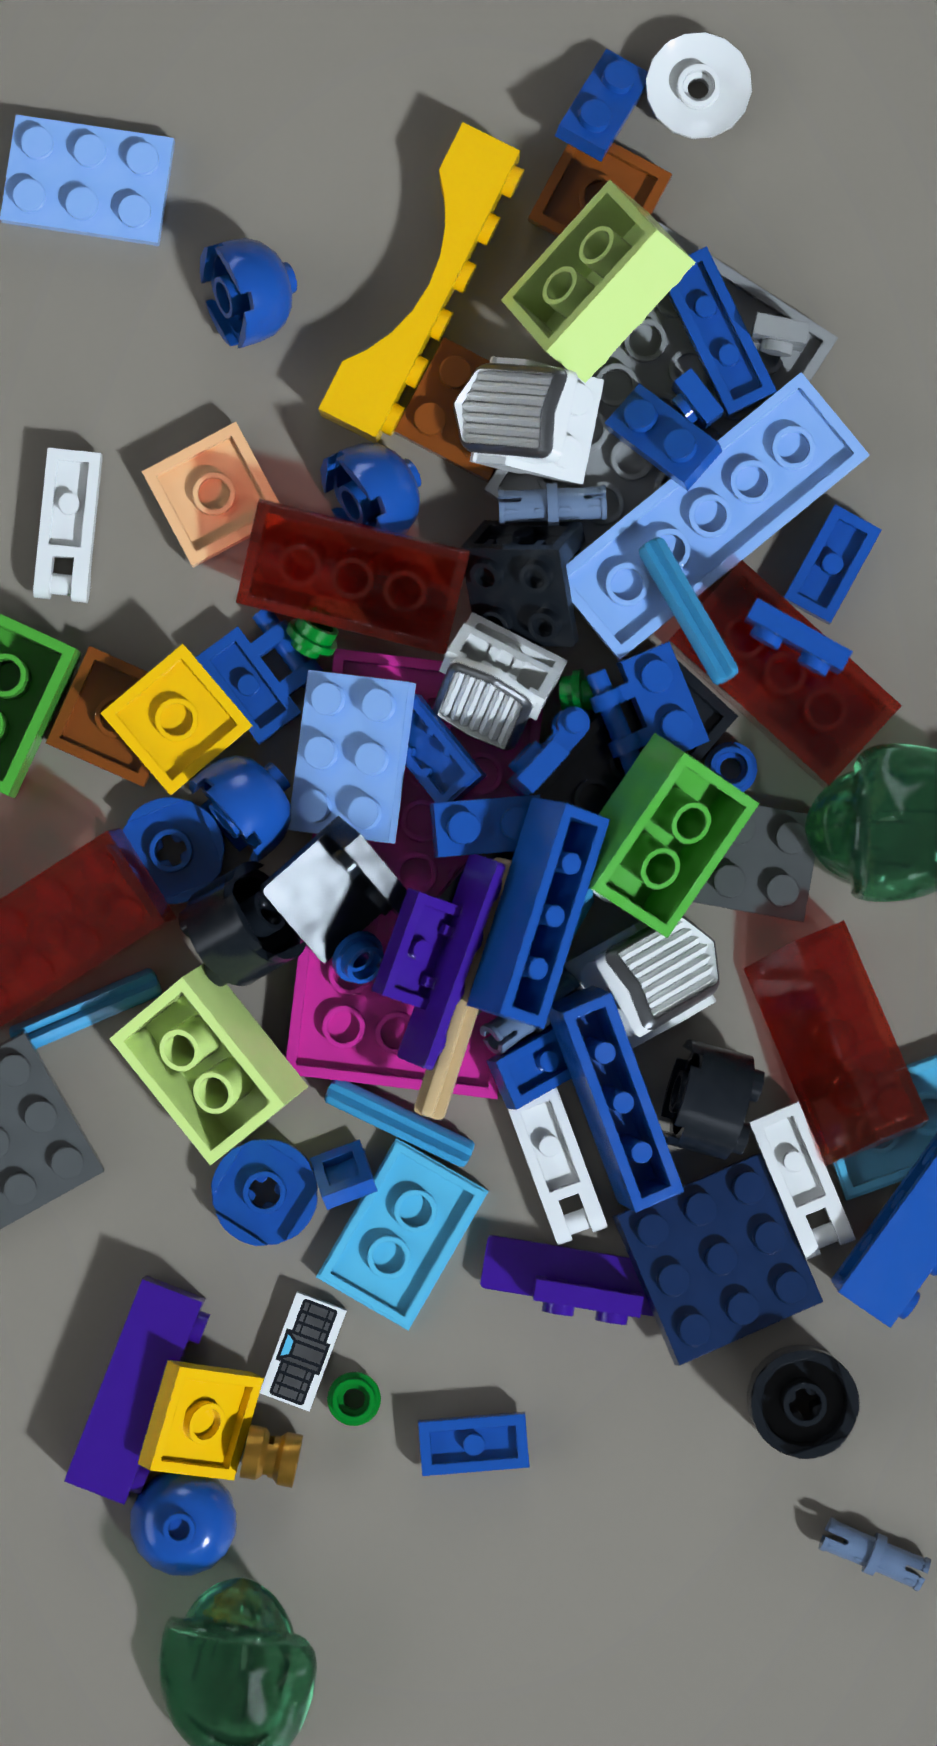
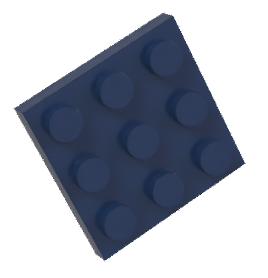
M761 1153L754 1154L683 1185L684 1192L639 1212L628 1209L612 1216L675 1366L683 1365L823 1302Z

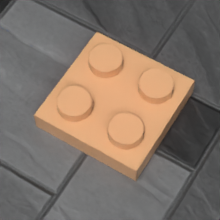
M237 422L222 428L142 471L193 568L287 518Z

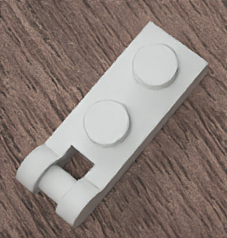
M47 448L33 586L34 598L51 599L52 594L71 596L72 602L88 603L103 457L101 453ZM55 558L74 559L72 575L54 573Z
M557 1087L517 1110L508 1109L557 1245L572 1241L571 1235L591 1228L594 1233L607 1228V1222ZM579 1193L584 1208L564 1215L559 1200Z
M796 1101L748 1121L805 1259L809 1260L821 1255V1248L835 1242H839L840 1246L856 1240L800 1103ZM825 1208L830 1222L811 1229L806 1215Z

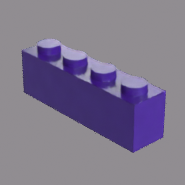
M147 1275L142 1278L64 1482L124 1505L129 1499L131 1492L138 1495L141 1494L150 1470L139 1465L138 1460L168 1360L184 1362L182 1359L189 1341L196 1344L200 1343L210 1317L209 1313L201 1311L206 1298Z

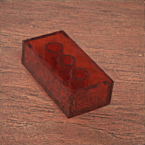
M741 560L702 603L735 660L739 673L727 682L716 685L710 679L681 627L668 642H670L673 651L820 786L826 788L902 705L850 658L843 671L838 675L829 670L827 675L823 677L799 664L797 659L800 653L781 643L779 649L775 650L750 636L749 634L753 627L743 621L757 598L817 632L823 633Z
M121 828L105 831L0 899V1031L177 919Z

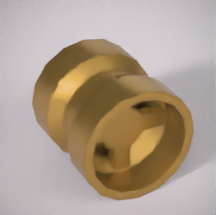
M251 1424L242 1459L240 1477L257 1480L262 1475H267L268 1478L274 1480L276 1485L292 1488L303 1435L287 1432L282 1436H271L267 1427Z

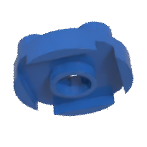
M173 797L149 801L132 813L122 830L117 848V858L121 872L134 890L152 901L172 905L187 903L195 892L216 880L222 873L226 852L222 831L213 816L192 801ZM166 836H171L176 843L184 841L187 850L180 854L182 862L179 865L172 866L169 860L160 861L157 857V852L164 848L162 839Z
M253 1139L232 1149L219 1163L211 1183L213 1206L220 1224L236 1239L254 1246L277 1245L296 1237L312 1219L318 1203V1184L309 1160L294 1146L277 1139ZM270 1177L277 1182L274 1191L280 1195V1198L276 1204L267 1201L262 1207L257 1206L253 1202L256 1193L250 1189L251 1184L254 1180L263 1183Z

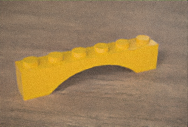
M462 122L439 168V181L445 205V229L440 257L430 283L414 309L390 334L367 350L342 361L318 408L321 417L373 443H378L383 433L389 436L393 435L405 410V407L399 405L398 402L407 385L414 389L417 387L429 363V360L422 357V354L430 338L440 341L453 315V312L447 310L446 307L455 290L462 294L465 292L476 270L477 265L470 262V259L478 243L487 246L498 227L501 217L493 213L502 195L511 199L522 179L525 170L517 166L520 161V150Z

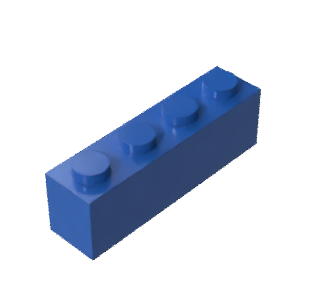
M531 798L466 1006L511 1021L542 1029L545 1028L610 819L567 803Z
M592 985L554 1001L548 1016L617 1202L634 1212H639L684 1192L612 993Z
M937 1133L831 1279L841 1295L890 1328L898 1317L905 1319L913 1311L920 1298L918 1289L929 1274L932 1276L937 1275Z

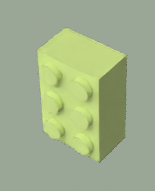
M609 180L506 293L501 301L545 352L568 370L577 372L578 378L586 383L607 362L611 354L632 331L642 324L646 316L681 281L685 273L696 262L643 207Z
M204 963L180 978L109 1038L209 1165H212L309 1087L229 986L220 987L209 980L205 973Z

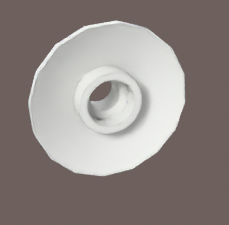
M706 32L683 34L666 43L652 59L646 77L647 101L656 119L671 132L691 139L712 138L731 129L745 113L752 93L750 69L742 53L726 39ZM700 81L704 83L708 89L706 96L703 98L692 97L688 92V86L692 82Z

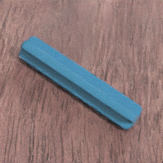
M657 537L646 542L639 548L640 558L710 679L716 685L732 679L739 673L738 666L666 541L662 537Z
M146 968L11 1026L9 1029L10 1038L26 1030L31 1042L37 1049L162 994L161 984L156 973L151 968Z
M332 1080L325 1093L324 1100L327 1104L454 1165L464 1167L472 1155L475 1146L472 1140L351 1082Z

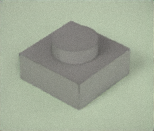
M757 312L753 322L751 338L753 342L761 344V352L774 356L791 357L793 350L803 351L807 342L810 322Z

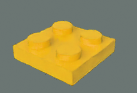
M181 644L100 713L170 796L253 726L184 644Z
M168 1360L138 1464L150 1471L234 1480L264 1378L250 1371Z

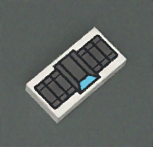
M297 1291L263 1381L260 1394L310 1412L347 1309Z

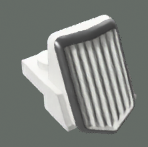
M492 356L490 363L476 368L453 402L461 444L467 451L471 452L469 462L516 474L527 473L571 485H583L604 380L591 376L584 383L578 378L575 371L528 359Z
M472 612L467 622L461 626L445 654L439 672L445 674V677L434 702L433 711L438 717L470 737L503 750H512L516 746L529 718L537 720L568 660Z
M684 916L668 938L640 921L564 964L567 971L579 982L580 986L577 989L583 990L594 985L612 993L632 1049L715 1003L716 999L713 994L720 983L715 941Z

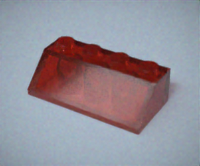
M259 499L236 603L445 655L454 627L470 551Z
M845 921L797 939L743 968L826 1167L926 1126L929 1121L928 1115Z

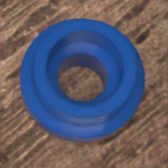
M725 742L717 745L709 752L704 762V766L742 792L750 788L757 776L758 768L754 754L746 746L737 742ZM726 759L736 760L740 765L738 777L734 779L725 778L720 771L721 763Z
M367 931L350 934L339 943L334 951L332 958L334 971L345 981L356 984L370 982L376 978L379 970L375 965L384 956L382 943L374 934Z

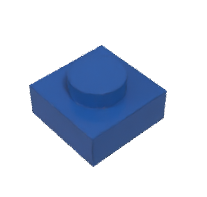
M692 368L674 381L672 390L676 396L671 399V402L677 412L692 423L697 421L704 431L722 417L724 409Z
M360 1139L310 1158L320 1194L327 1210L378 1191Z

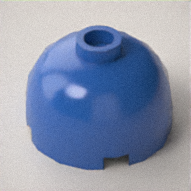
M240 238L204 247L200 256L201 284L211 281L216 301L209 299L205 302L211 319L226 344L229 346L238 345V348L259 343L274 336L285 325L292 308V294L297 291V280L291 265L288 262L283 263L275 251L261 241Z
M364 442L342 449L323 459L320 471L324 493L334 489L341 507H335L331 510L346 535L360 549L367 551L374 547L373 553L378 552L408 533L419 513L420 493L418 488L421 486L420 474L416 466L409 459H403L395 451L379 443Z
M235 755L221 758L203 768L188 781L192 794L201 788L208 798L200 807L213 816L225 838L239 852L247 845L253 849L249 858L250 861L260 862L286 836L291 822V804L284 791L290 787V783L272 762L262 767L250 757Z
M166 1472L156 1474L144 1486L141 1494L137 1495L130 1511V1534L137 1552L151 1567L169 1575L193 1576L211 1569L227 1554L236 1534V1510L229 1490L217 1478Z

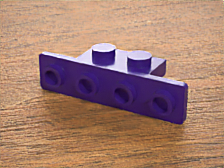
M477 854L469 855L452 903L408 888L371 990L414 1006L398 1050V1058L427 1070L434 1068L437 1057L445 1047L446 1032L455 1007L463 997L465 980L472 960L483 942V930L493 902L501 892L502 877L506 869L505 864Z
M490 1235L487 1238L480 1280L482 1288L532 1296L533 1301L543 1302V1312L556 1315L574 1316L575 1307L596 1311L595 1320L617 1325H627L628 1316L640 1318L641 1314L654 1316L629 1257L497 1235Z

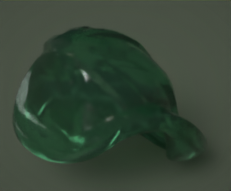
M904 743L879 744L869 747L857 757L854 770L841 775L828 784L817 795L811 805L805 821V834L809 846L817 859L829 871L850 881L851 895L854 898L868 902H897L917 899L937 891V749Z
M244 1577L219 1582L197 1598L185 1617L171 1616L165 1624L160 1647L159 1681L169 1718L179 1735L190 1746H290L306 1720L315 1690L317 1677L315 1651L306 1638L294 1634L291 1620L285 1608L277 1597L263 1585Z

